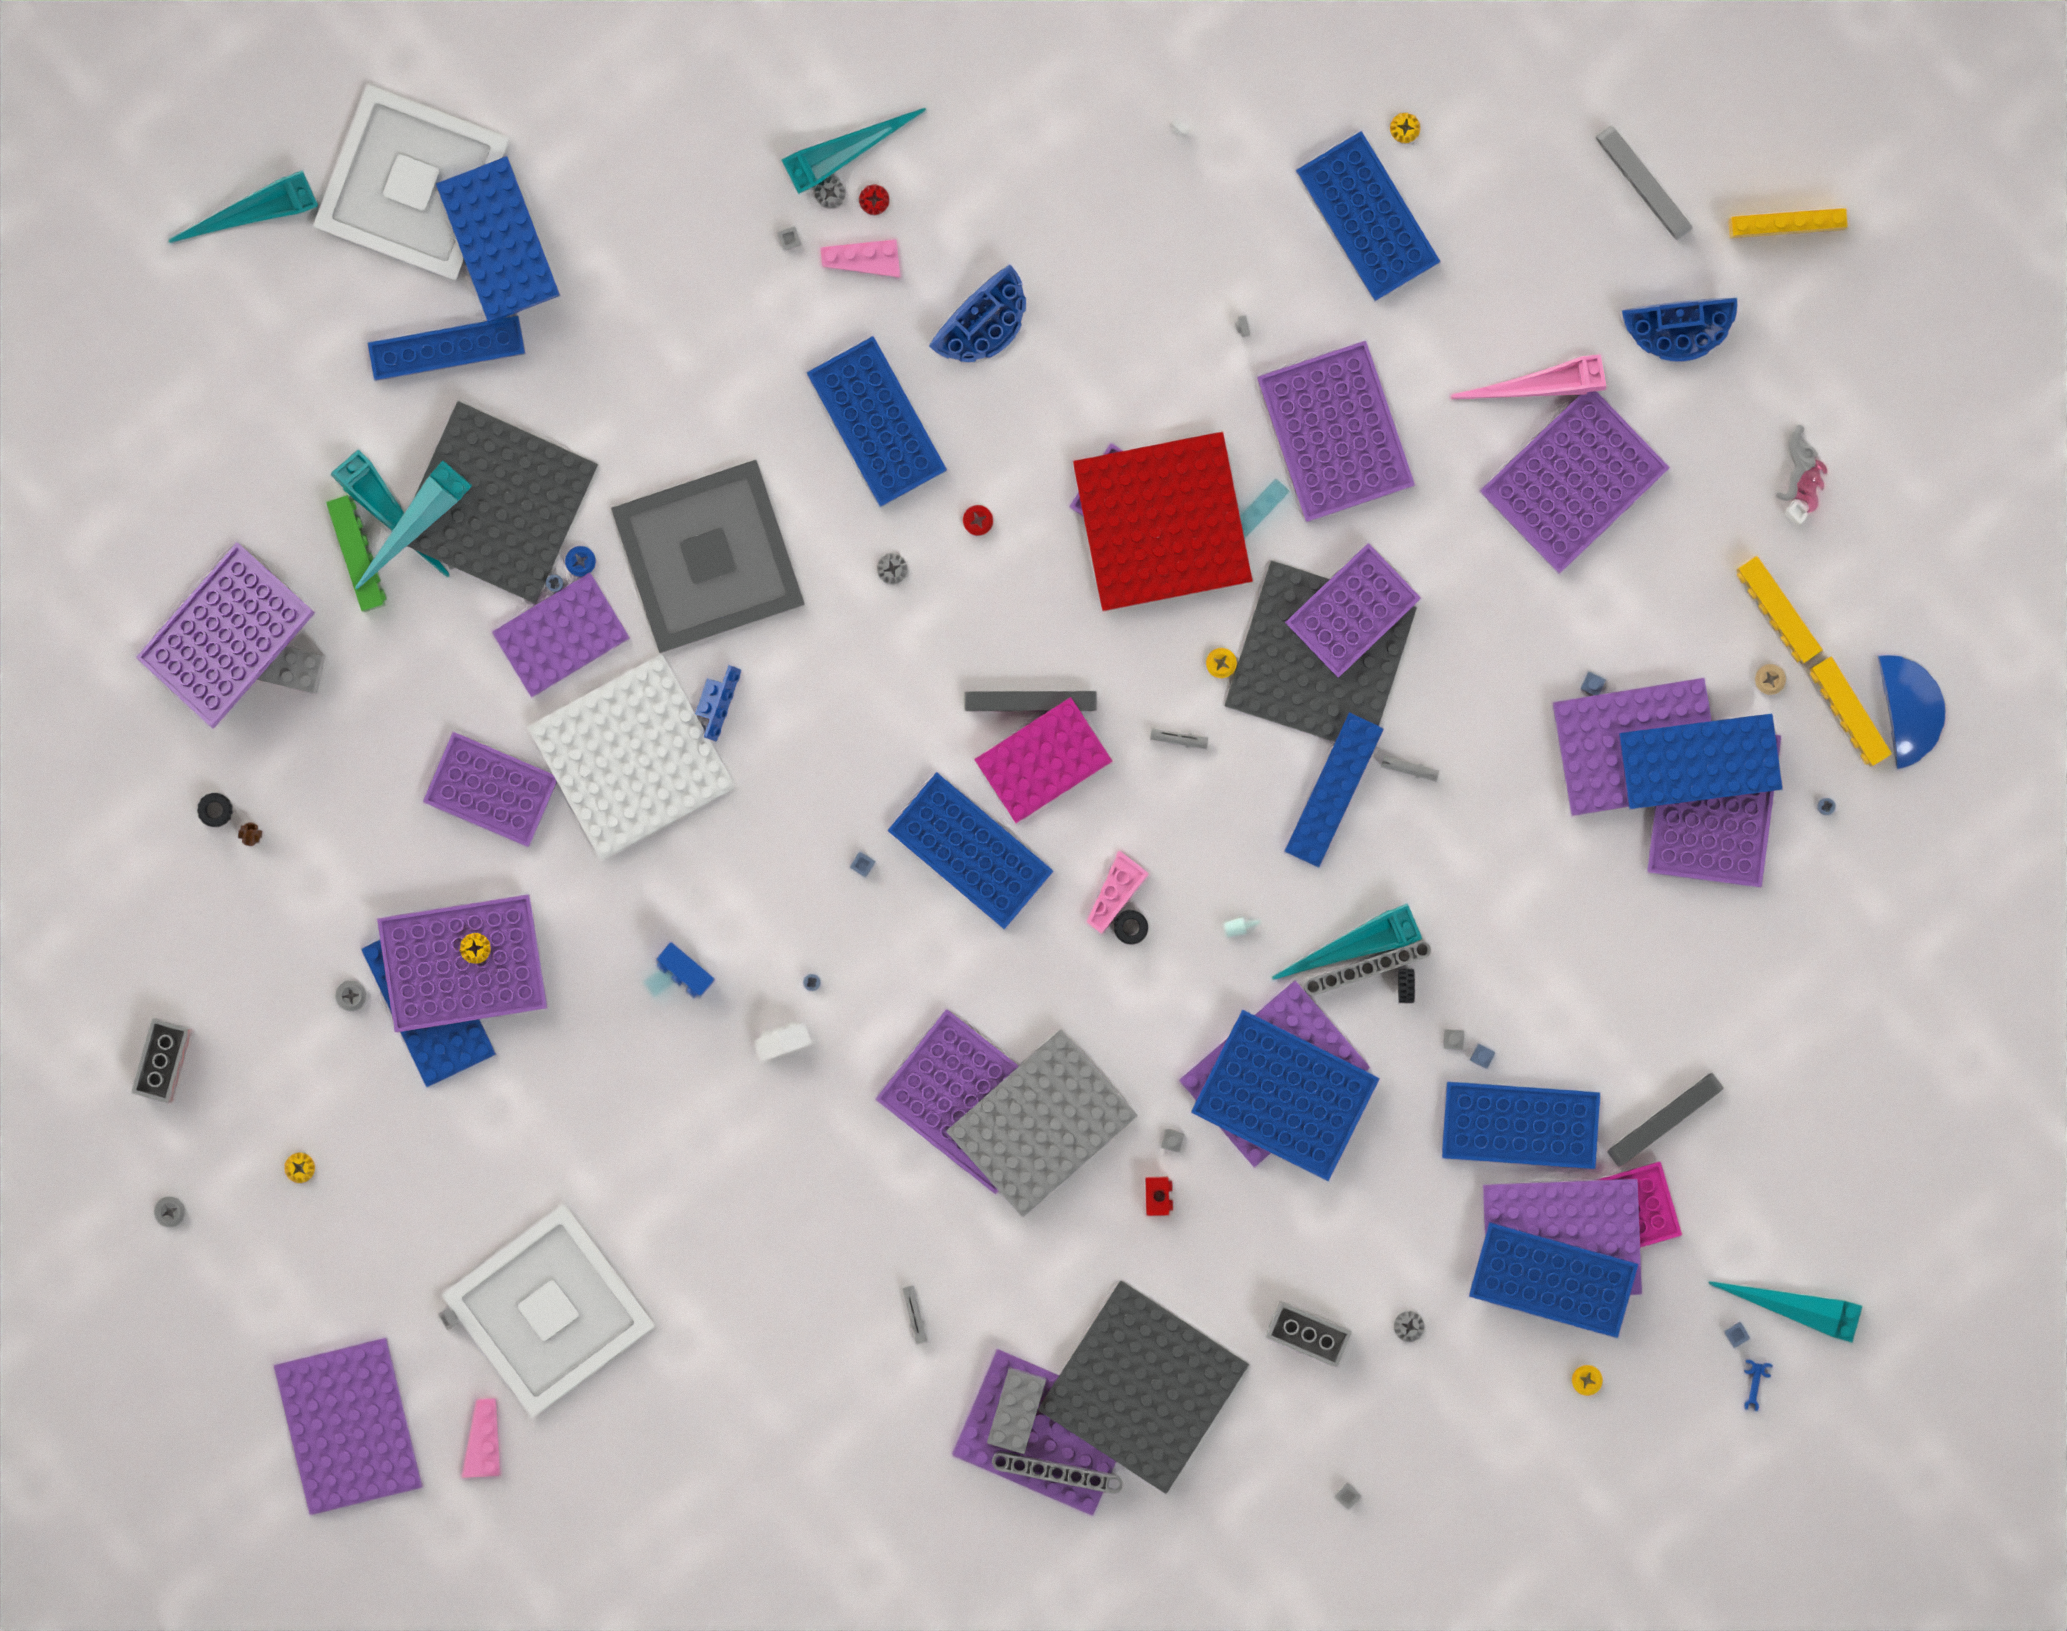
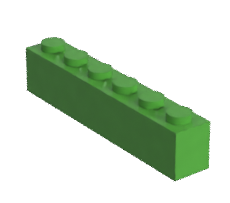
M349 495L327 501L326 504L361 611L367 612L386 606L387 596L384 589H380L379 582H381L379 572L375 573L358 589H355L374 560L373 554L369 553L367 546H369L368 538L361 531L363 527L361 517H357L355 512L358 509L356 501L353 498L351 499Z

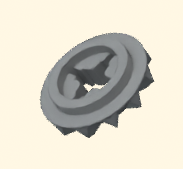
M831 177L817 184L815 197L821 206L829 209L836 208L845 199V188L839 180ZM835 186L833 192L835 196H837V198L829 196V198L825 200L827 193L825 192L824 188L830 190Z
M887 554L878 562L877 573L885 583L897 584L907 575V563L900 555ZM889 561L894 566H901L895 570V577L890 571L884 572V570L889 568Z
M349 980L339 985L335 997L337 1004L342 1009L355 1011L360 1009L366 1002L367 993L364 986L359 982ZM350 987L353 993L359 994V996L353 998L352 1002L350 998H343V996L349 994Z
M171 1196L159 1200L154 1209L157 1222L165 1227L177 1226L183 1221L186 1213L184 1204L178 1198ZM167 1206H169L170 1209L177 1208L173 1212V1217H171L170 1215L163 1216V1214H165V1212L167 1211Z
M1413 1311L1402 1312L1394 1321L1395 1334L1406 1342H1413L1419 1339L1424 1332L1422 1317ZM1413 1319L1412 1325L1417 1330L1410 1329V1331L1406 1334V1327H1404V1325L1401 1324H1408L1409 1321Z

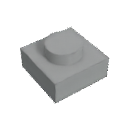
M795 226L777 232L784 251L802 245Z
M1246 315L1239 316L1238 322H1235L1237 333H1241L1242 337L1250 336Z
M1444 1029V1049L1463 1050L1464 1030Z
M1165 1129L1161 1148L1180 1152L1184 1133Z
M450 1308L438 1313L447 1330L459 1324L457 1322V1315Z
M1346 1483L1334 1497L1346 1509L1350 1510L1361 1498V1495Z

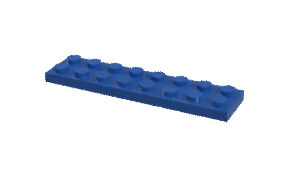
M519 316L502 318L492 323L485 321L368 342L374 381L526 354Z
M1348 713L1284 852L1318 868L1320 867L1384 728L1352 713Z

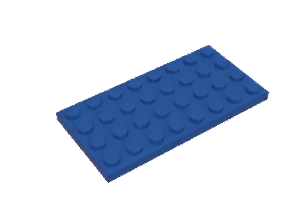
M1362 131L1296 170V173L1374 302L1441 262Z
M507 156L436 183L488 323L560 296Z
M874 336L806 372L880 507L947 471Z
M1773 713L1619 733L1629 810L1783 790Z
M937 772L887 830L1004 930L1054 872Z
M378 940L361 950L391 1012L381 941ZM480 1019L400 1032L426 1088L497 1055Z
M1447 1081L1441 1158L1595 1169L1601 1092Z
M1489 1222L1468 1296L1618 1338L1639 1264Z

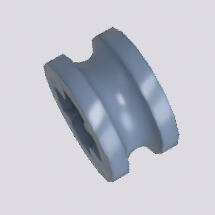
M551 575L546 580V586L550 591L558 592L563 588L564 581L558 575ZM557 578L559 579L558 583L560 586L558 588L555 586V589L551 588L552 584L550 581Z
M1830 798L1821 799L1817 805L1818 811L1823 815L1832 814L1836 808L1835 802ZM1824 801H1828L1827 804H1831L1829 812H1825L1826 809L1822 810Z
M809 974L803 980L804 987L809 991L817 990L821 984L820 978L815 974ZM809 977L817 979L815 988L807 986Z

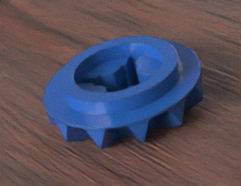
M576 546L566 555V568L575 576L583 577L591 573L595 568V555L587 547ZM576 554L580 556V558L588 557L584 561V566L586 568H584L581 565L574 566L578 561Z

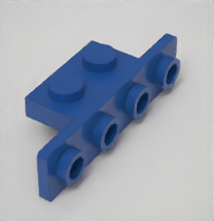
M728 665L722 683L707 678L695 712L698 716L710 719L704 738L717 742L730 702L733 699L737 682L740 679L741 669Z

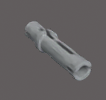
M1152 728L1150 740L1185 745L1186 748L1191 746L1206 750L1209 738L1192 735L1189 732L1184 734Z
M1384 755L1381 767L1411 774L1418 779L1422 777L1437 782L1440 771L1424 767L1423 764L1417 765Z
M914 1285L904 1287L902 1290L911 1321L909 1325L913 1329L915 1343L927 1342L923 1326L925 1322L921 1318Z

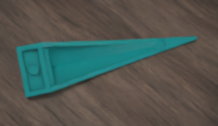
M926 108L799 150L781 159L797 193L800 194L816 186L920 115Z
M301 170L278 179L175 235L168 242L172 243L236 226L300 214L318 207V203L304 171Z
M358 449L334 469L330 475L344 488L343 490L393 531L403 516L404 511L391 494L372 462ZM416 551L445 577H449L448 571L439 560Z
M444 460L429 475L355 589L362 586L439 519L472 487L465 478Z
M1406 903L1366 922L1273 975L1272 979H1279L1360 956L1405 947L1421 940L1422 936L1410 907Z
M1712 1281L1708 1282L1712 1286L1828 1336L1853 1343L1862 1305L1845 1300Z

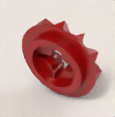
M876 184L869 185L860 193L859 203L862 210L867 214L879 215L889 206V194L882 186ZM874 192H876L877 198L882 199L876 202L875 208H873L872 201L867 200L873 197Z
M982 505L971 506L963 516L964 528L972 535H985L991 530L993 525L991 511ZM974 513H976V515H978L979 518L986 516V518H984V520L981 521L982 528H980L978 524H970L975 520Z

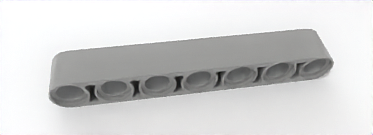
M1612 125L1595 137L1599 145L1676 240H1679L1693 229L1687 218Z
M1416 942L1312 977L1304 983V990L1309 995H1318L1425 959L1431 954V947L1427 942ZM1421 944L1427 947L1426 954L1422 956L1417 953V947ZM1405 950L1408 952L1409 958L1403 962L1399 959V953ZM1383 957H1388L1391 960V964L1387 968L1381 966L1380 961ZM1365 963L1372 965L1373 969L1369 974H1365L1362 970ZM1347 969L1354 971V977L1351 980H1347L1344 977V972ZM1329 975H1333L1336 978V983L1333 986H1328L1326 983V978ZM1311 981H1315L1318 984V989L1315 992L1308 990V984Z
M1003 1451L996 1452L992 1457L993 1467L1003 1472L1112 1494L1119 1493L1123 1487L1122 1479L1116 1474ZM998 1456H1003L1006 1459V1463L1003 1466L996 1464L995 1459ZM1017 1460H1022L1025 1463V1467L1018 1470L1014 1467V1463ZM1041 1464L1044 1467L1043 1472L1035 1473L1033 1471L1034 1465ZM1054 1468H1061L1063 1474L1060 1477H1054L1052 1470ZM1073 1472L1081 1473L1082 1477L1079 1481L1071 1479ZM1094 1475L1099 1476L1101 1479L1097 1485L1090 1483V1478ZM1112 1479L1118 1480L1120 1483L1119 1487L1116 1489L1110 1488L1108 1485L1109 1481Z

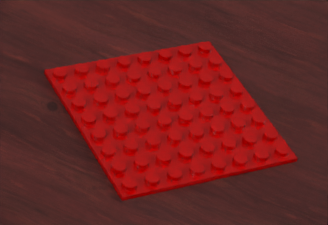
M1223 431L1073 461L1102 612L1253 582Z

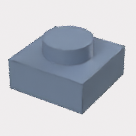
M1588 672L1580 689L1592 695H1599L1606 679Z
M859 851L849 868L866 878L876 861Z
M1478 1043L1470 1061L1488 1069L1496 1052Z
M1741 1322L1723 1331L1733 1348L1751 1339Z

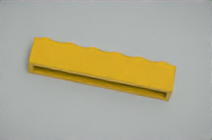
M1846 208L1731 216L1728 219L1730 239L1845 230L1848 227Z
M1758 556L1753 557L1736 569L1738 572L1736 574L1737 578L1742 584L1745 583L1749 588L1747 590L1748 594L1753 600L1756 598L1760 604L1758 606L1759 610L1763 615L1767 614L1770 618L1769 624L1774 631H1779L1781 634L1780 640L1793 651L1791 655L1797 663L1803 664L1823 651Z
M1832 656L1810 668L1811 673L1809 675L1815 684L1818 683L1821 687L1819 691L1825 700H1829L1831 704L1830 710L1835 716H1839L1842 721L1840 726L1845 733L1848 732L1852 737L1850 742L1855 749L1858 748L1862 754L1860 758L1863 763L1871 767L1892 755Z

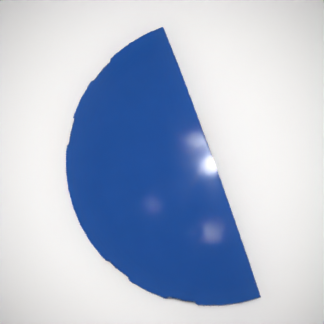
M1009 264L977 289L942 326L929 344V347L947 359L951 358L960 362H976L978 359L990 358L1004 350L1018 334L1022 326L1023 313L1026 311V297L1022 288L1023 283L1016 270Z
M1737 297L1689 300L1622 310V316L1629 334L1634 338L1637 345L1647 353L1667 361H1690L1707 355L1709 351L1719 346L1725 340L1736 318Z
M1882 655L1878 656L1883 690L1887 699L1897 769H1901L1920 761L1938 742L1945 723V702L1936 680L1921 665L1901 656Z

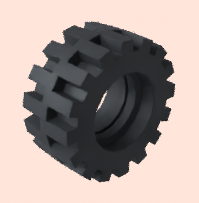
M207 794L200 799L197 805L198 817L207 826L221 827L232 818L233 805L223 794ZM212 802L220 803L223 808V812L218 818H212L208 815L207 807Z
M1124 911L1115 920V935L1125 944H1137L1146 937L1148 922L1144 915L1138 911ZM1129 919H1134L1139 924V931L1133 936L1127 935L1123 930L1125 921Z
M1398 969L1399 1003L1415 1002L1414 969Z

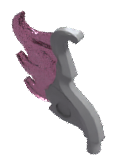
M1798 425L1795 431L1791 433L1789 440V452L1795 464V470L1790 475L1788 492L1786 494L1778 492L1776 497L1784 501L1792 499L1803 500L1809 506L1807 513L1816 510L1819 503L1816 487L1819 486L1821 490H1824V482L1820 476V470L1827 474V468L1822 461L1815 459L1818 456L1817 451L1812 446L1804 443L1801 434L1805 427Z

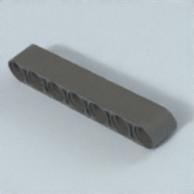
M1097 691L964 692V711H1049L1069 697H1072L1080 711H1097Z
M1713 1072L1611 1147L1607 1153L1615 1164L1621 1167L1721 1092L1724 1087Z

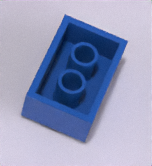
M672 942L656 958V963H658L656 967L664 974L666 972L671 974V980L679 987L681 984L687 988L686 993L693 999L696 997L700 999L715 982V978Z

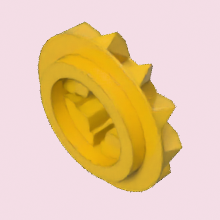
M1408 112L1399 113L1390 124L1392 137L1400 143L1413 142L1419 136L1421 130L1420 122L1416 116ZM1407 120L1408 126L1414 129L1407 130L1404 136L1403 129L1397 126H1403Z
M1226 648L1214 649L1206 659L1208 672L1220 679L1232 675L1237 666L1235 655ZM1224 656H1226L1224 663L1227 664L1226 666H1228L1229 668L1222 666L1217 671L1216 669L1218 668V663L1214 660V658L1221 660L1222 658H1224Z
M480 933L468 934L460 943V953L463 959L469 963L478 964L485 961L491 951L489 940ZM473 940L477 946H483V948L477 950V957L474 951L467 950L473 946Z
M294 1153L287 1158L284 1164V1173L289 1180L295 1183H304L314 1175L315 1163L305 1153ZM305 1162L303 1166V1170L305 1173L299 1171L294 1174L296 1170L295 1164L297 1163L298 1165H300L301 1163Z
M1583 1365L1572 1374V1385L1581 1395H1594L1602 1386V1374L1592 1365ZM1590 1372V1379L1595 1383H1588L1584 1388V1381L1580 1377H1587Z

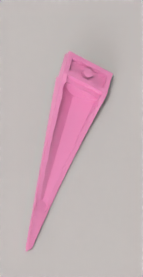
M1601 354L1581 356L1523 377L1452 394L1451 399L1584 395L1587 392L1606 390Z

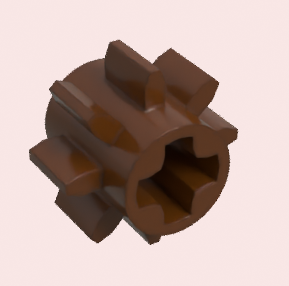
M248 822L244 826L241 825L238 831V838L242 839L244 845L254 846L256 843H260L263 831L258 830L257 824Z

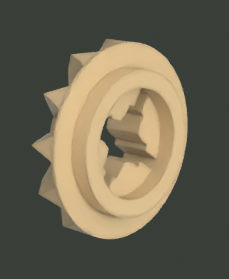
M1773 664L1762 666L1755 676L1756 687L1760 692L1767 695L1779 693L1786 683L1784 671L1779 666ZM1767 673L1771 677L1778 676L1777 678H1775V680H1773V686L1770 683L1763 684V682L1767 679Z

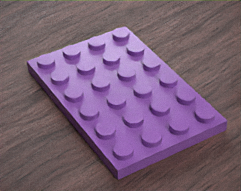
M1368 543L1297 610L1285 624L1339 678L1405 615L1421 597Z
M591 573L586 574L492 631V634L531 698L630 639Z
M452 732L423 802L530 847L557 781L552 773L456 732Z

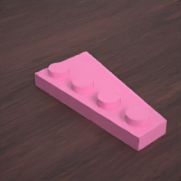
M896 239L820 247L822 267L901 278Z
M1120 850L1087 920V923L1101 934L1105 932L1149 876L1147 871Z
M496 1398L476 1400L462 1478L501 1475Z

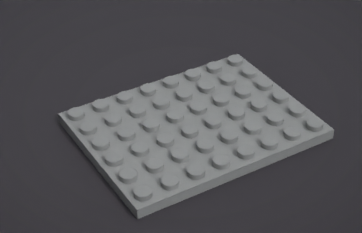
M1060 1029L946 1132L1023 1218L1138 1115L1063 1030Z

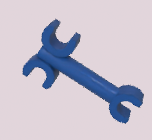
M1747 1359L1745 1362L1750 1363L1752 1368L1743 1372L1753 1374L1749 1399L1745 1401L1744 1409L1748 1410V1405L1754 1403V1411H1758L1759 1404L1756 1400L1760 1377L1762 1374L1764 1377L1770 1378L1771 1375L1766 1374L1764 1369L1766 1367H1773V1365L1770 1363L1759 1364Z

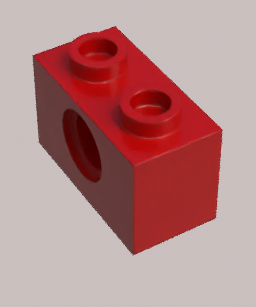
M1168 1176L1145 1177L1146 1216H1170L1169 1211H1173V1199L1169 1200V1192H1173L1172 1180H1169ZM1156 1191L1164 1192L1165 1197L1162 1201L1154 1199Z

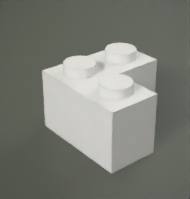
M794 1021L786 1024V1029L780 1026L772 1029V1034L770 1030L760 1033V1038L753 1040L760 1061L762 1062L812 1044L805 1022L797 1024Z

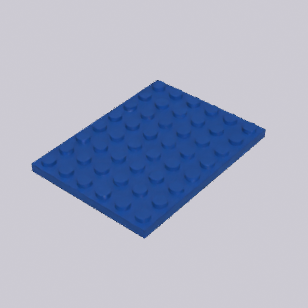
M1242 1009L1191 1113L1329 1182L1380 1078Z

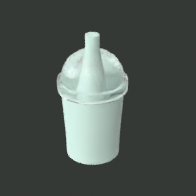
M1245 915L1241 918L1225 922L1224 927L1228 938L1243 934L1248 935L1255 930L1257 924L1261 923L1260 920L1255 921L1254 918Z

